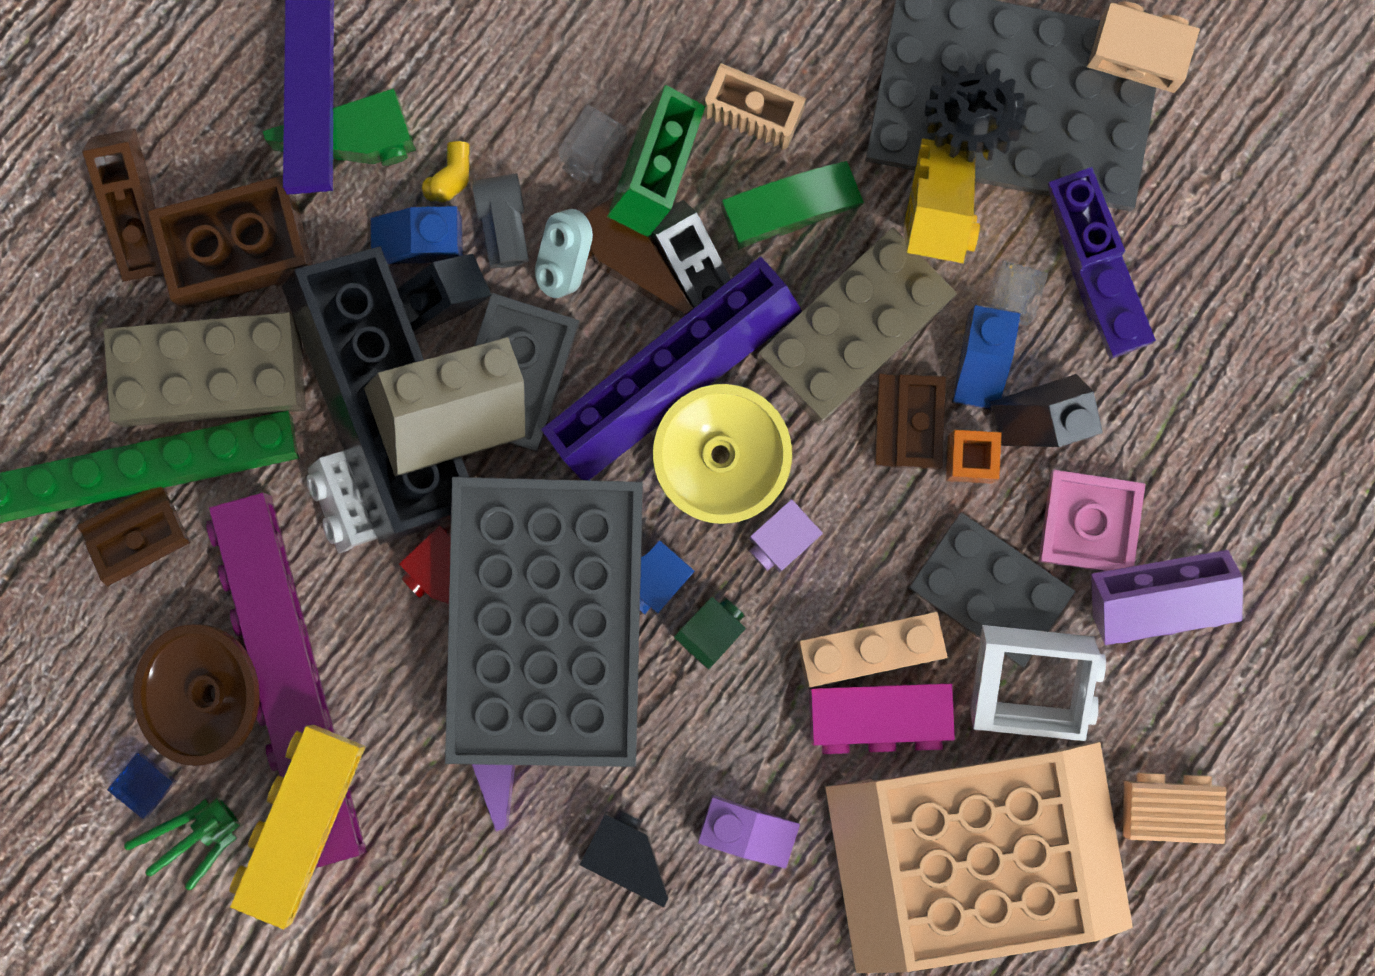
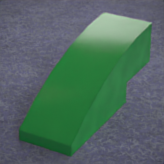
M847 161L789 176L722 200L721 209L736 247L739 250L777 234L780 237L863 205L864 201Z

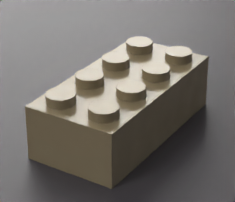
M892 227L758 353L756 361L820 426L953 300L957 293L921 255L907 253L904 237Z
M290 312L103 329L109 416L111 422L122 427L267 415L288 410L289 412L306 411L301 338L293 315Z

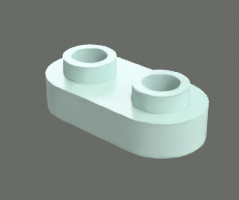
M567 209L551 215L545 225L535 265V278L540 289L552 298H560L575 292L581 284L593 233L587 217L576 209Z

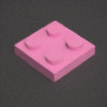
M1052 470L1038 562L1102 572L1134 566L1145 483Z

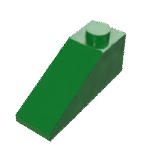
M394 88L333 108V159L373 165L381 162L382 166H390L408 158L407 153L416 151L400 100ZM284 124L262 131L266 142L273 151L283 152Z

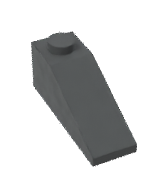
M684 200L673 205L670 212L650 235L672 276L694 309L730 281L731 278L698 213Z

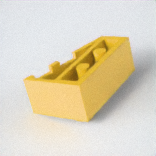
M922 138L903 224L906 251L911 254L964 264L966 250L975 251L980 230V223H977V215H974L976 154L973 162L967 161L966 152L960 151L958 155L952 158L949 156L951 146L948 143L937 148L934 145L935 140Z

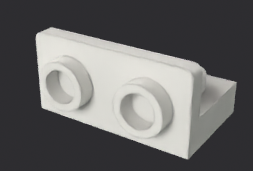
M341 451L319 458L308 468L307 486L312 498L315 501H319L325 516L323 518V529L327 540L331 544H335L340 554L349 551L354 546L377 539L345 452Z

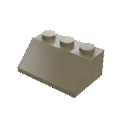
M508 337L379 372L364 387L395 476L525 437L524 380Z

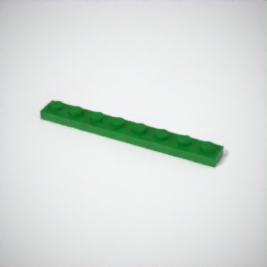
M288 410L1 472L0 523L134 495L157 487L166 488L299 459L293 417Z

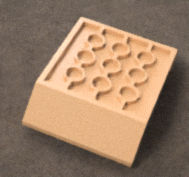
M1100 742L1053 749V752L876 781L866 779L825 786L856 973H898L931 969L1095 942L1133 928Z

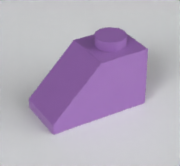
M712 795L698 836V843L744 859L786 868L800 823Z

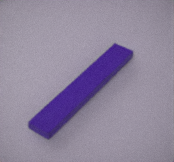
M285 0L283 188L287 195L333 191L334 0Z

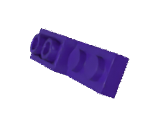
M1090 167L1049 182L1047 185L1056 222L1074 280L1090 321H1095L1109 359L1153 344L1156 339L1122 256L1126 252L1093 168Z

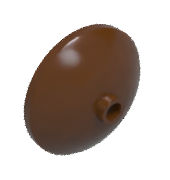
M190 624L170 629L153 641L139 662L133 683V705L137 722L150 745L162 756L173 762L189 766H201L216 763L229 757L245 742L258 714L259 683L252 660L243 646L234 637L219 628L204 624ZM212 686L215 689V700L211 697Z

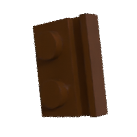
M879 373L877 377L874 467L942 469L946 377L902 374L886 375Z
M157 487L141 491L77 525L79 531L84 536L86 541L84 543L99 578L105 585L110 586L190 543L176 509L167 495L166 488Z

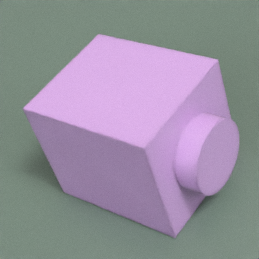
M791 499L750 536L749 540L755 546L749 552L766 571H769L774 566L780 573L823 533Z

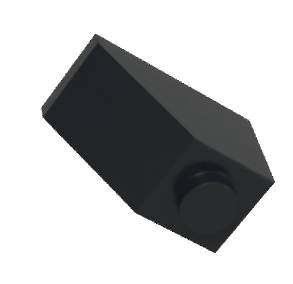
M474 254L433 262L397 288L415 336L467 313L492 295Z
M1077 374L990 401L996 431L1001 432L1002 446L1061 447L1103 433L1094 391Z
M620 808L617 809L615 815L606 811L580 866L665 907L669 894L648 831L640 828L643 820Z

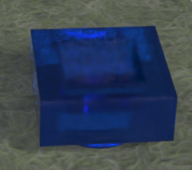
M140 752L136 753L107 790L139 817L146 819L177 781Z

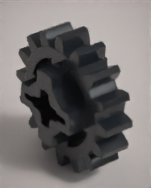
M983 64L977 65L975 73H968L963 65L959 66L956 78H953L946 72L942 74L941 86H931L929 100L926 101L924 116L928 117L926 131L927 133H936L934 145L938 148L948 143L951 146L950 157L954 158L960 151L966 152L968 162H973L976 153H982L987 161L992 160L995 148L1006 154L1009 151L1011 140L1018 141L1020 139L1022 125L1025 123L1027 112L1026 109H1023L1024 93H1014L1016 81L1013 78L1005 82L1000 81L1001 70L998 68L990 75L984 74Z

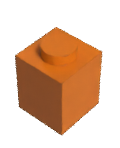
M954 430L951 432L947 440L946 481L992 484L999 480L1001 432Z

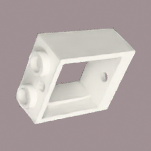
M982 625L970 704L973 729L1086 741L1088 725H1095L1098 717V698L1093 697L1096 682H1103L1106 670L1105 654H1100L1094 636ZM1004 652L1078 659L1070 709L997 702Z

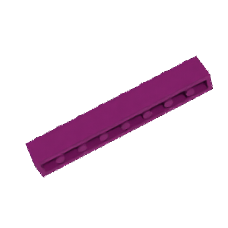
M259 493L209 507L212 519L206 521V528L212 546H219L224 563L218 565V574L224 591H231L235 609L230 610L233 630L237 637L243 635L247 653L252 660L258 677L260 696L257 720L261 727L267 726L271 743L266 745L268 763L273 772L279 771V775L285 777L291 759L285 756L296 731L303 733L305 727L309 725H316L333 733L335 731L273 499L268 494ZM350 787L316 868L354 858L367 852Z

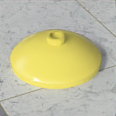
M709 385L698 388L681 397L662 418L653 443L654 471L665 495L684 513L710 523L728 524L740 522L764 511L783 490L792 464L791 439L787 426L779 412L761 395L736 385ZM716 446H723L728 451V459L722 464L716 463L712 459V450Z

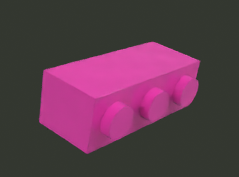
M952 684L809 688L811 744L814 746L822 745V754L850 753V744H868V752L896 751V742H915V750L920 751L942 750L943 741L955 740Z

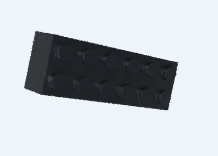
M381 246L295 269L282 286L379 544L382 545L450 522L452 511V477H469L462 457L395 476L364 387L377 373L424 360Z

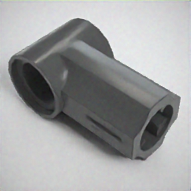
M518 174L472 181L479 221L483 222L486 251L491 269L516 267L529 262L521 214H524V205Z

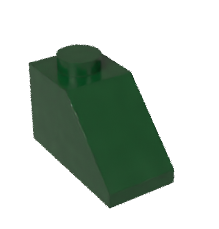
M711 597L674 636V639L709 670L746 630L740 623L745 615L726 597L720 603Z

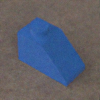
M457 206L409 207L372 217L371 249L381 246L387 264L433 263L463 256L462 216Z
M977 305L967 314L952 403L991 410L990 401L1002 398L1013 360L1020 313Z

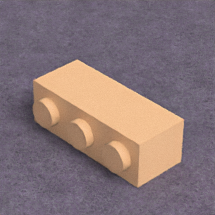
M938 612L797 641L806 687H814L948 658Z

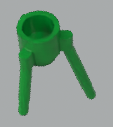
M219 797L211 803L205 798L194 808L127 841L124 844V848L131 850L196 819L190 824L193 832L162 855L145 871L147 876H153L199 840L206 846L215 842L216 844L185 883V888L192 890L223 850L237 839L233 831L241 825L234 813Z

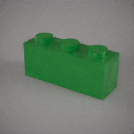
M667 85L662 88L641 118L607 217L646 237L650 236L672 208L706 107L705 105Z

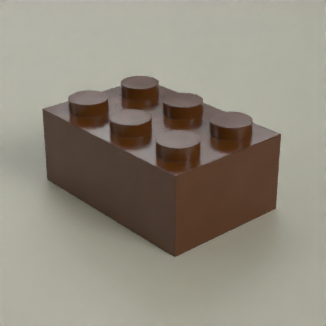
M283 175L148 211L170 300L182 309L286 282L295 269L313 265L295 194H286L283 188Z

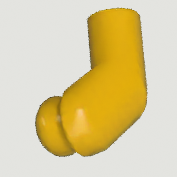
M462 141L447 143V166L433 175V177H427L422 183V194L428 201H437L439 203L449 201L466 188L469 182V143Z

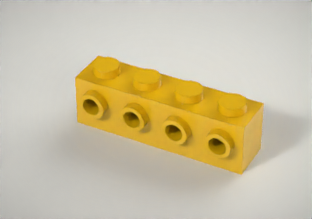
M316 725L306 726L303 733L295 732L285 756L291 759L285 777L279 775L276 777L267 797V802L273 804L266 822L258 821L249 839L248 847L254 849L247 867L239 866L231 882L229 892L235 894L230 908L283 930L293 923L366 746Z

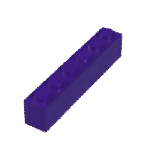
M760 256L541 430L563 461L581 480L588 481L658 427L666 412L681 397L698 388L711 385L795 319L802 310L787 285Z

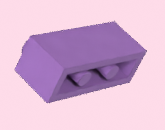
M1229 550L1091 574L1093 619L1105 645L1127 643L1133 640L1161 635H1173L1178 632L1218 627L1242 621L1243 576Z

